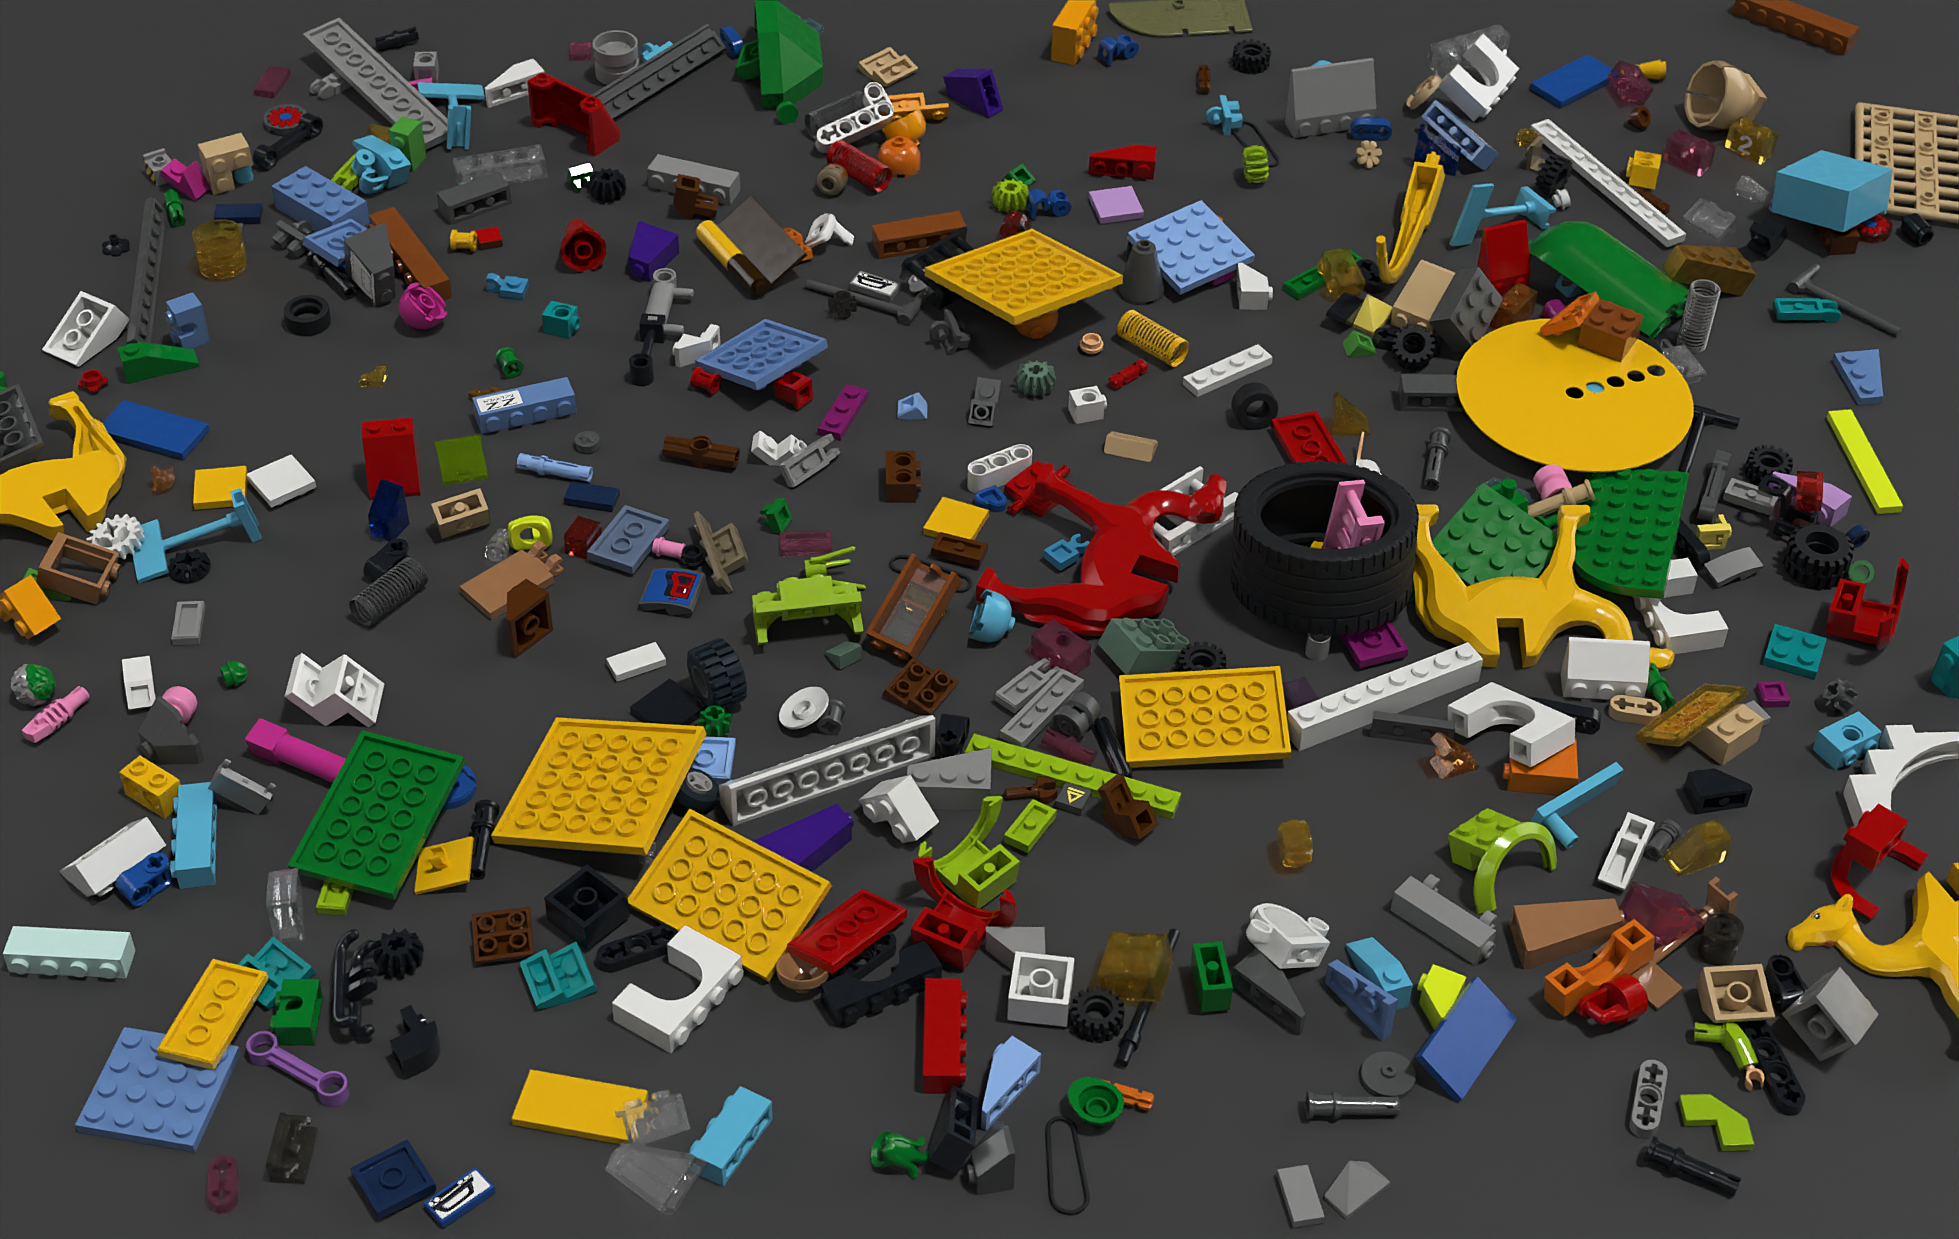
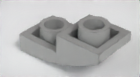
M1750 547L1732 551L1704 564L1705 570L1718 588L1737 577L1743 580L1764 568Z

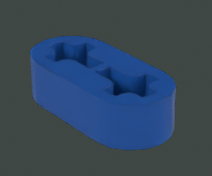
M732 26L720 28V39L726 46L727 51L732 57L739 56L743 46L741 37Z
M1357 118L1350 125L1351 135L1356 140L1382 141L1388 139L1392 134L1391 123L1383 118ZM1381 127H1384V128H1385V129H1383V132H1379V130L1381 129Z

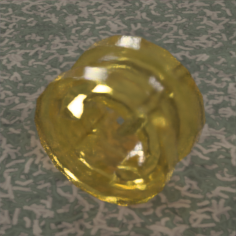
M1530 128L1520 129L1518 131L1517 144L1523 148H1528L1537 138V132Z

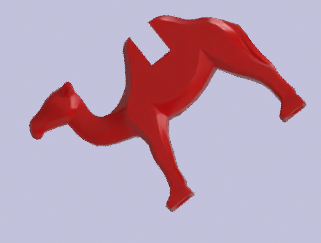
M1046 462L1035 481V495L1064 506L1087 523L1095 533L1083 555L1081 583L1057 584L1039 588L1016 587L1002 583L996 576L994 569L987 567L976 585V601L983 603L985 599L980 597L985 589H989L1003 595L1010 602L1012 610L1023 613V616L1031 622L1059 628L1082 636H1102L1111 618L1140 619L1154 616L1160 613L1168 603L1169 586L1133 574L1134 569L1174 583H1178L1180 572L1179 561L1155 537L1153 531L1155 522L1165 515H1175L1201 524L1214 523L1220 520L1224 509L1227 482L1219 474H1212L1208 476V481L1200 490H1197L1192 495L1169 490L1149 491L1126 505L1120 506L1100 501L1086 491L1067 485L1058 479L1054 473L1053 464Z

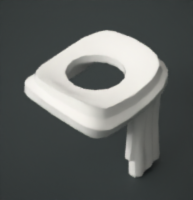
M826 213L815 219L805 244L812 248L825 243L834 232L844 243L846 242L849 246H852L854 236L837 222L833 214Z

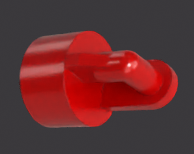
M1622 974L1603 983L1599 990L1584 996L1578 1002L1576 1012L1582 1017H1591L1601 1025L1610 1022L1622 1025L1646 1013L1648 1009L1647 992L1642 983L1634 976Z

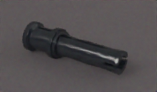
M312 250L308 253L306 261L309 266L316 268L320 277L327 278L347 299H352L357 295V287L334 264L313 253Z
M480 800L474 806L476 817L471 824L474 842L470 878L474 880L483 879L486 874L491 835L496 827L495 818L500 811L499 805L492 800Z
M1653 1136L1644 1162H1654L1667 1168L1671 1174L1682 1173L1722 1190L1731 1196H1735L1742 1178L1685 1154L1686 1151L1683 1148L1678 1147L1675 1149L1659 1142L1658 1137Z

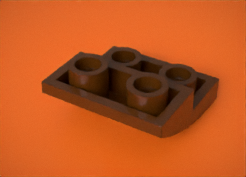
M912 657L885 688L882 696L911 712L927 716L934 713L959 681L938 666L932 671Z
M530 907L472 914L476 964L527 958L535 955Z

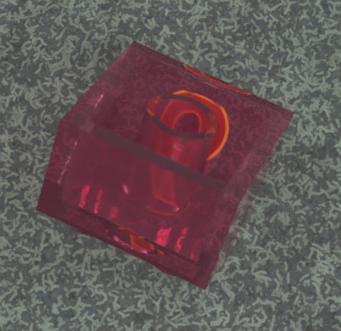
M1632 881L1619 907V910H1622L1624 913L1626 924L1635 919L1655 936V943L1668 945L1702 928L1705 924V921L1681 894Z

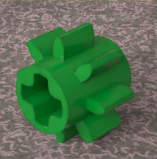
M713 705L700 712L698 726H704L707 734L706 737H723L725 733H730L732 715L725 714V707Z

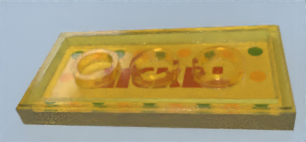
M1704 683L1636 733L1639 742L1680 747L1749 696L1747 689L1738 686Z

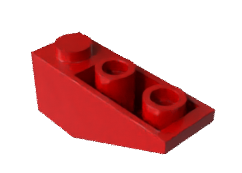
M1131 145L1092 153L1089 156L1088 175L1154 180L1157 146Z

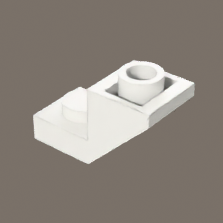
M710 324L706 332H703L700 337L683 334L679 342H676L673 346L672 353L675 356V365L683 367L693 364L696 359L720 346V327Z
M759 431L753 435L751 452L768 465L778 466L807 447V445L792 434L777 444L773 438Z
M150 656L122 659L128 710L150 708L156 699Z

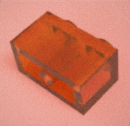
M1517 283L1502 297L1503 300L1491 321L1490 327L1498 329L1513 323L1526 321L1534 314L1538 291Z

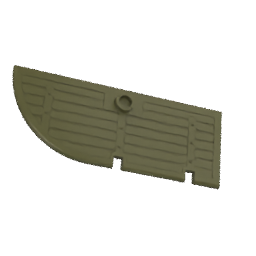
M1158 0L1108 4L1111 14L1119 23L1132 31L1148 36L1176 37L1183 36V32H1188V36L1229 34V29H1234L1235 33L1252 32L1244 0Z

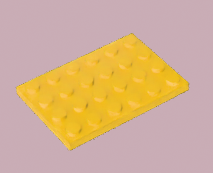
M1280 666L1119 675L1126 762L1129 763L1131 768L1291 759Z
M689 809L628 897V906L662 925L668 924L674 927L678 932L685 925L741 955L742 968L769 982L776 972L779 958L788 953L787 944L802 933L832 885L830 881Z

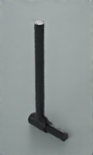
M1694 405L1693 420L1696 421L1680 472L1690 473L1705 423L1718 422L1738 427L1740 418L1718 413L1714 409Z

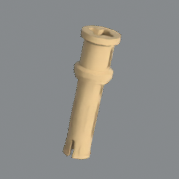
M1587 479L1581 485L1570 489L1566 487L1560 494L1529 505L1528 514L1533 518L1536 516L1543 517L1558 511L1562 505H1577L1588 500L1595 501L1596 498Z

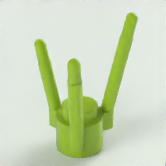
M855 547L844 548L822 556L811 557V560H805L806 578L817 574L827 576L826 568L850 564V559L826 562V560L853 552ZM832 580V585H833V586H835L836 584H839V583L856 584V583H850V582H843V581ZM856 584L857 589H866L865 585Z

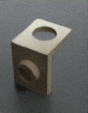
M1541 135L1531 143L1526 151V157L1528 158L1526 170L1537 174L1541 170L1539 166L1543 163L1545 164V160L1540 158L1544 138Z

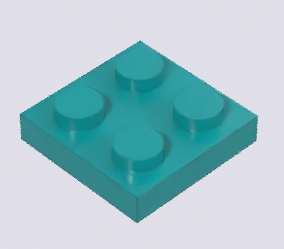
M1774 624L1762 665L1815 680L1827 638Z

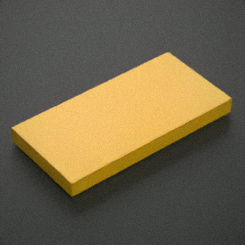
M212 959L158 1046V1056L215 1070L268 981L267 972Z
M530 1069L511 1118L512 1125L631 1147L649 1097L648 1090Z

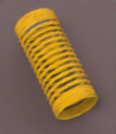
M1135 310L1127 311L1118 323V336L1171 367L1181 364L1188 353L1189 344L1187 340L1163 328ZM1135 316V318L1132 320L1128 327L1127 333H1125L1127 325L1129 324L1130 320ZM1126 323L1125 328H1124V335H1123V334H1122V330H1123L1124 324ZM1154 331H1155V334L1153 335L1151 341L1149 342V339L1151 338L1152 334H1153ZM1180 343H1182L1179 352H1178L1177 355L1171 360V358L1176 354V352H1177V350H1178V348H1179V346H1180Z

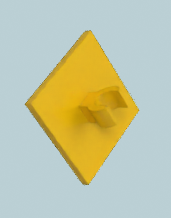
M471 836L421 848L418 857L414 893L419 895L469 883L474 838Z

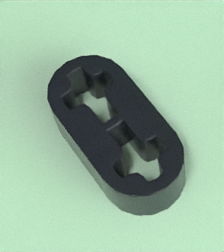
M1369 259L1359 260L1355 268V276L1368 293H1382L1385 283L1380 279L1376 263Z

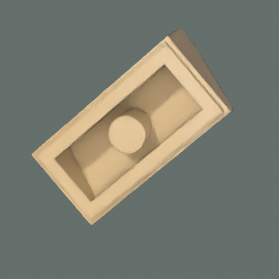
M1112 431L1106 436L1104 453L1151 462L1158 441Z

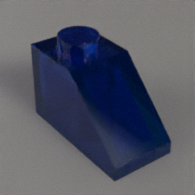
M384 479L379 481L368 514L371 535L391 541L396 539L410 524L403 486Z

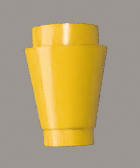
M1660 60L1636 65V78L1640 77L1659 81L1662 78H1666V61L1660 62Z

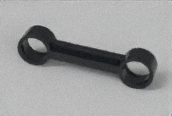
M305 113L300 118L298 127L270 147L264 144L259 145L253 153L254 164L267 170L272 169L276 165L278 156L306 136L311 138L317 137L323 129V120L311 113Z

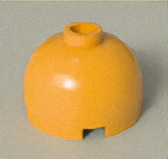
M919 109L883 127L882 130L888 140L901 136L919 145V139L926 132V122Z

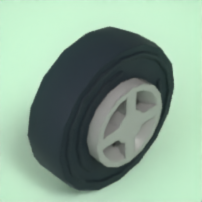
M690 767L675 799L689 809L708 811L715 806L719 798V785L708 773Z

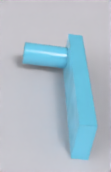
M1617 762L1613 763L1536 809L1531 822L1547 827L1562 845L1569 849L1579 840V837L1561 818L1615 786L1624 769Z

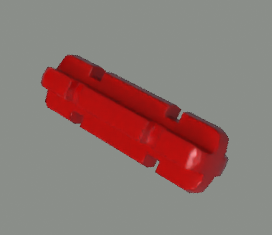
M1139 359L1108 378L1109 386L1113 389H1118L1148 371V363L1144 362L1143 359Z

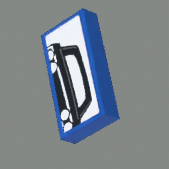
M475 1167L425 1201L424 1206L428 1213L444 1229L495 1194V1188Z

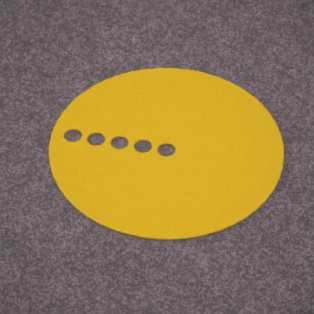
M1551 319L1527 320L1503 326L1486 334L1468 349L1460 362L1456 379L1457 393L1466 414L1485 435L1503 448L1546 466L1559 465L1564 470L1578 472H1614L1637 468L1652 463L1674 450L1685 438L1692 423L1694 414L1692 394L1682 374L1664 355L1639 339L1636 340L1624 359L1619 362L1577 346L1581 325L1567 330L1559 336H1554V334L1543 336L1540 328ZM1651 366H1658L1665 371V374L1654 376L1647 369ZM1629 372H1639L1645 379L1640 382L1632 381L1627 377V374ZM1610 377L1620 378L1624 381V385L1613 387L1607 383V379ZM1598 383L1603 386L1604 390L1600 393H1594L1589 391L1586 385ZM1570 388L1579 389L1583 392V396L1581 398H1571L1566 394V390Z

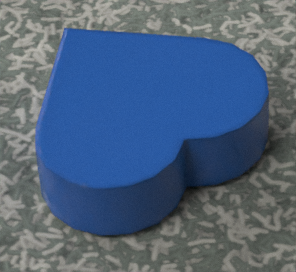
M994 485L977 492L974 497V504L977 507L989 509L993 512H1002L1006 509L1007 498Z

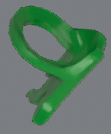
M886 1130L879 1134L873 1143L871 1162L878 1168L895 1165L907 1169L912 1180L918 1174V1168L913 1163H923L929 1160L930 1148L924 1153L916 1150L915 1147H921L925 1144L923 1136L914 1141ZM884 1142H886V1146L882 1149L884 1159L882 1162L880 1160V1150Z

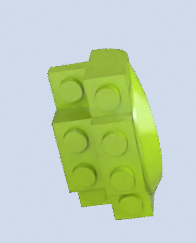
M821 574L813 575L810 578L798 579L790 577L779 581L776 593L763 591L757 595H752V612L758 646L768 644V628L780 616H782V621L831 616L836 613L849 624L854 634H863L861 593L857 592L856 584L839 583L833 586L831 576Z

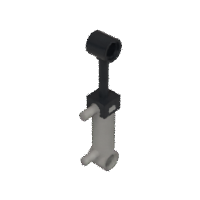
M661 268L653 273L654 283L647 308L640 318V341L644 342L641 353L634 354L629 359L630 380L636 386H647L654 381L653 358L650 356L653 344H664L667 333L681 335L684 333L683 325L666 323L673 298H692L694 290L677 288L676 273L669 268Z

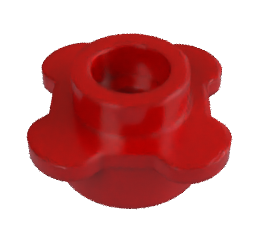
M92 369L82 374V380L78 382L80 388H87L90 392H96L101 389L102 385L108 383V378L102 377L100 371Z

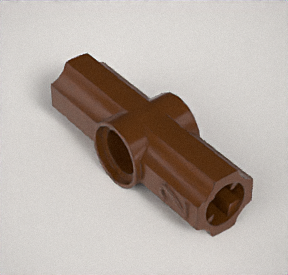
M666 435L663 456L689 460L696 468H707L712 464L736 469L739 463L740 448L712 443L711 439L704 435L695 436L692 439Z

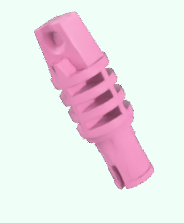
M77 686L63 699H55L46 708L41 710L40 713L36 714L22 729L24 738L36 743L53 734L55 730L59 729L61 725H64L73 717L74 711L90 699L89 693L83 687Z

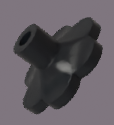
M112 234L109 236V241L102 243V252L104 255L118 257L130 250L129 240L120 239L118 235Z

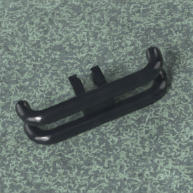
M351 929L340 938L334 951L332 1016L334 1023L339 1028L350 1027V1032L355 1038L364 1039L373 1035L375 1029L371 1024L362 1027V999L378 988V982L376 978H373L378 973V965L373 962L363 963L367 954L374 950L375 945L373 940H367L355 951L351 960L350 971L346 973L347 949L352 942L359 938V931ZM345 999L350 1001V1014L345 1016Z

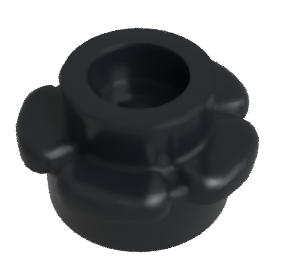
M689 544L682 549L680 561L682 564L694 568L705 561V554H703V550L699 545Z

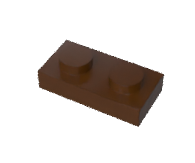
M943 532L938 534L931 548V556L979 568L988 552L987 543Z

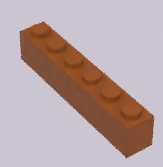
M1735 0L1732 12L1841 55H1845L1855 45L1860 28L1788 0Z
M395 207L370 214L368 229L383 222L387 225L393 262L397 272L403 274L406 284L409 286L412 283H420L419 287L426 289L428 286L432 288L443 300L452 298L450 279Z

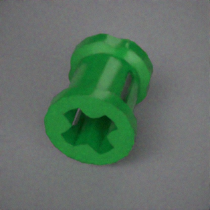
M505 347L497 351L495 354L496 362L499 366H502V371L506 377L514 378L521 374L524 366L522 361L516 358V352L513 348Z

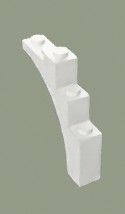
M1886 725L1879 742L1881 750H1867L1861 767L1863 774L1849 775L1843 792L1854 826L1857 827L1861 816L1866 810L1871 812L1878 803L1891 810L1892 791L1911 772L1935 762L1959 759V732L1915 733L1912 725Z

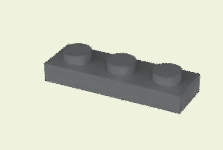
M1374 711L1370 737L1451 748L1455 732V721Z

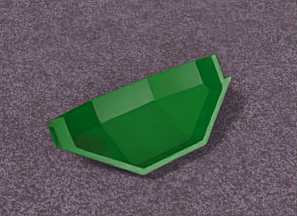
M755 0L754 23L755 32H758L762 108L778 107L779 104L785 101L795 104L823 85V63L819 33L778 0Z

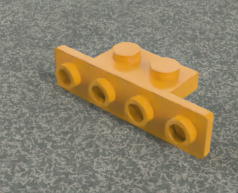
M923 92L888 96L894 107L892 122L919 109L924 119L941 120L948 117L949 104L925 105ZM879 112L881 116H888L886 112ZM863 120V125L869 124L867 121Z

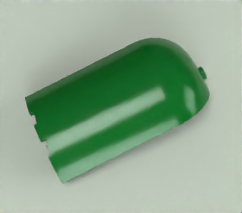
M1584 221L1559 223L1543 231L1534 240L1528 242L1530 261L1536 257L1588 294L1596 292L1599 299L1610 301L1618 306L1643 314L1644 318L1640 331L1653 340L1671 322L1669 317L1675 316L1678 318L1681 315L1683 316L1689 289L1679 282L1671 280L1665 272L1592 223Z

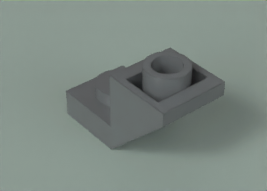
M977 377L975 397L971 401L968 423L993 427L999 406L1002 380Z

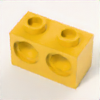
M1635 150L1634 158L1629 157L1625 176L1629 177L1628 185L1655 190L1662 155Z
M138 756L119 771L125 795L164 819L174 812L173 799L178 797V787L181 785L178 778L142 756Z

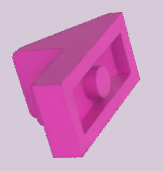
M174 158L160 171L159 176L195 202L210 190V186L196 161L187 168Z

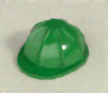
M1084 1077L1074 1081L1069 1087V1103L1085 1124L1099 1128L1100 1126L1115 1122L1123 1112L1124 1098L1122 1092L1115 1085L1107 1081Z

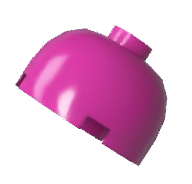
M412 283L399 298L398 309L400 315L409 327L419 330L432 329L447 315V311H444L446 304L432 288L427 286L424 289L419 287L420 283Z

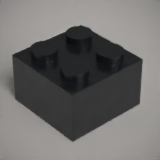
M589 865L584 866L544 897L547 920L586 950L630 917L627 894Z

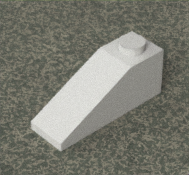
M534 59L513 65L485 87L488 108L528 95L527 81L539 73H545V71Z

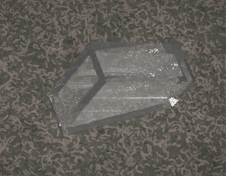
M298 868L268 872L266 908L273 937L281 943L305 939L303 893Z
M622 1143L619 1148L612 1152L609 1157V1163L604 1170L658 1211L672 1216L707 1164V1161L690 1153Z

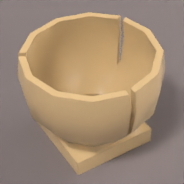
M1711 61L1703 64L1693 74L1687 91L1704 94L1708 97L1686 93L1685 111L1689 122L1703 130L1720 131L1734 126L1738 132L1745 133L1767 97L1750 74L1744 73L1742 70L1724 61Z

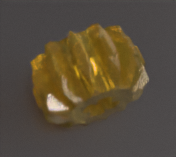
M1298 819L1282 822L1278 827L1277 834L1281 861L1285 867L1298 868L1308 865L1312 861L1313 854L1312 834L1310 833L1309 825L1305 820Z

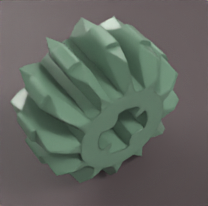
M1028 360L1026 364H1020L1015 374V381L1018 391L1023 392L1024 396L1032 395L1034 398L1039 395L1044 398L1045 394H1051L1054 384H1056V376L1053 366H1048L1047 362L1040 363L1038 360L1036 362Z

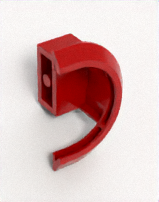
M1901 558L1898 565L1890 605L1864 600L1865 583L1840 579L1829 609L1826 634L1877 645V650H1881L1889 645L1897 626L1908 578L1909 565L1905 559Z
M1879 803L1871 812L1866 810L1863 813L1857 827L1851 826L1843 838L1846 844L1836 855L1831 870L1832 882L1840 898L1850 894L1853 897L1852 908L1870 920L1878 915L1877 912L1880 908L1861 897L1850 885L1847 875L1852 861L1855 860L1873 871L1888 856L1918 871L1929 856L1924 851L1902 840L1909 821Z
M923 857L913 860L917 881L923 890L937 903L934 910L925 907L911 927L913 945L925 940L938 959L965 970L986 937V927H1010L1017 918L1016 901L1011 892L1005 889L1004 897H999V910L989 911L976 908L957 898L942 884L936 874L933 858Z

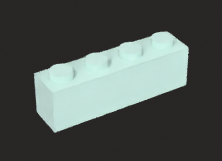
M13 926L3 956L10 973L104 977L107 979L127 978L135 954V947L130 932Z

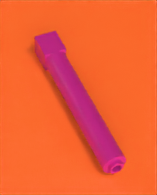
M261 718L258 719L244 739L252 754L278 765L284 762L331 783L334 782L346 760L342 756L291 736L287 729Z

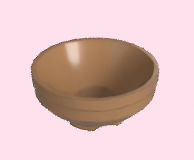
M790 953L781 956L776 965L780 982L797 993H807L810 990L817 989L820 984L828 979L830 974Z

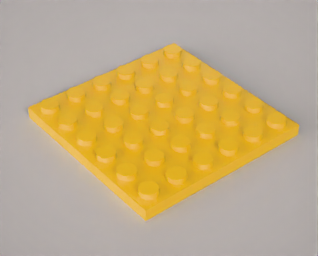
M1034 229L925 267L926 277L959 294L964 299L977 304L979 307L988 310L995 316L1008 321L1012 325H1020L1026 320L1038 318L1042 314L1056 311L1060 307L1074 304L1081 299L1093 297L1099 292L1111 290L1113 287L1123 284L1122 274Z
M556 717L491 835L494 843L647 855L707 735L704 726Z

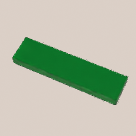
M1347 249L1284 282L1282 289L1295 299L1300 300L1355 271L1356 263L1363 258Z

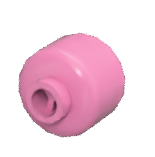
M175 686L166 690L162 696L179 711L183 717L181 722L183 724L188 723L197 709V699L192 691L185 687Z

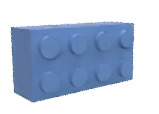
M307 166L300 168L271 186L275 208L298 222L301 220L308 221L315 232L350 218L362 226L370 223L366 200Z

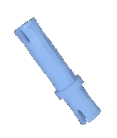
M520 453L517 459L518 469L531 470L543 476L551 474L590 483L593 476V467L556 461L544 455L538 457Z

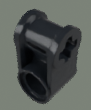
M403 539L389 541L380 551L366 561L363 569L364 575L375 581L403 559L410 557L407 553L409 550L408 543Z
M942 713L939 729L936 734V741L939 744L937 749L938 759L962 754L969 734L970 717Z
M1775 954L1769 958L1764 970L1769 994L1774 1008L1778 1012H1784L1809 988L1803 982L1791 958L1783 954Z

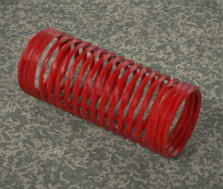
M838 140L830 146L827 152L828 164H833V154L838 146L843 144L834 155V164L842 165L849 177L876 193L883 191L889 185L892 177L890 167L843 140ZM843 146H845V147L839 152V154H838V156H837L836 163H835V159H836V155H837L838 151H839ZM845 149V151L843 152V154H842L840 160L838 161L840 154H841L842 151ZM883 169H884V173H883V176H882L881 180H880L876 185H874V184L879 180V178L881 177L882 172H883ZM886 169H887V174H886V177H885L883 183H882L880 186H878V185L881 183V181L883 180V178H884V176H885Z

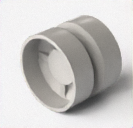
M614 30L604 32L594 39L595 75L601 83L608 85L639 66L638 41L633 34Z

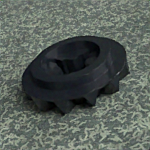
M186 549L185 553L177 552L176 557L170 559L168 569L170 575L177 580L193 581L205 576L209 572L211 561L206 552L200 553L198 549L189 552ZM188 562H192L191 568H188Z

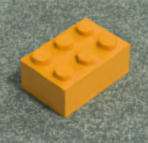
M1096 0L1067 1L1052 25L1051 61L1075 66L1079 58L1083 57L1085 48L1089 47L1091 38L1095 37L1097 33L1095 19L1098 15V7H1096Z

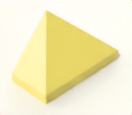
M1367 294L1353 323V328L1373 336L1374 331L1381 328L1391 318L1393 307Z

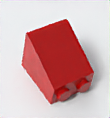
M413 418L362 422V443L370 500L421 496L420 460Z

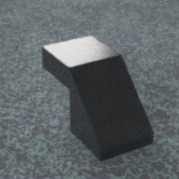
M1344 292L1328 309L1326 316L1353 326L1364 300Z

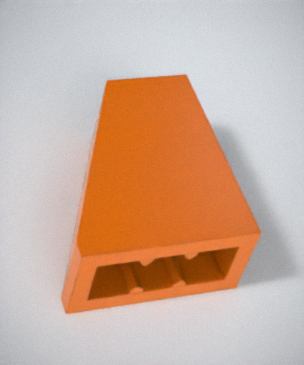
M1576 738L1575 743L1532 767L1510 758L1509 763H1504L1502 778L1507 780V791L1560 796L1575 787L1578 782Z

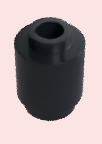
M1913 213L1903 218L1900 228L1914 243L1925 245L1931 241L1934 236L1932 227L1919 214Z

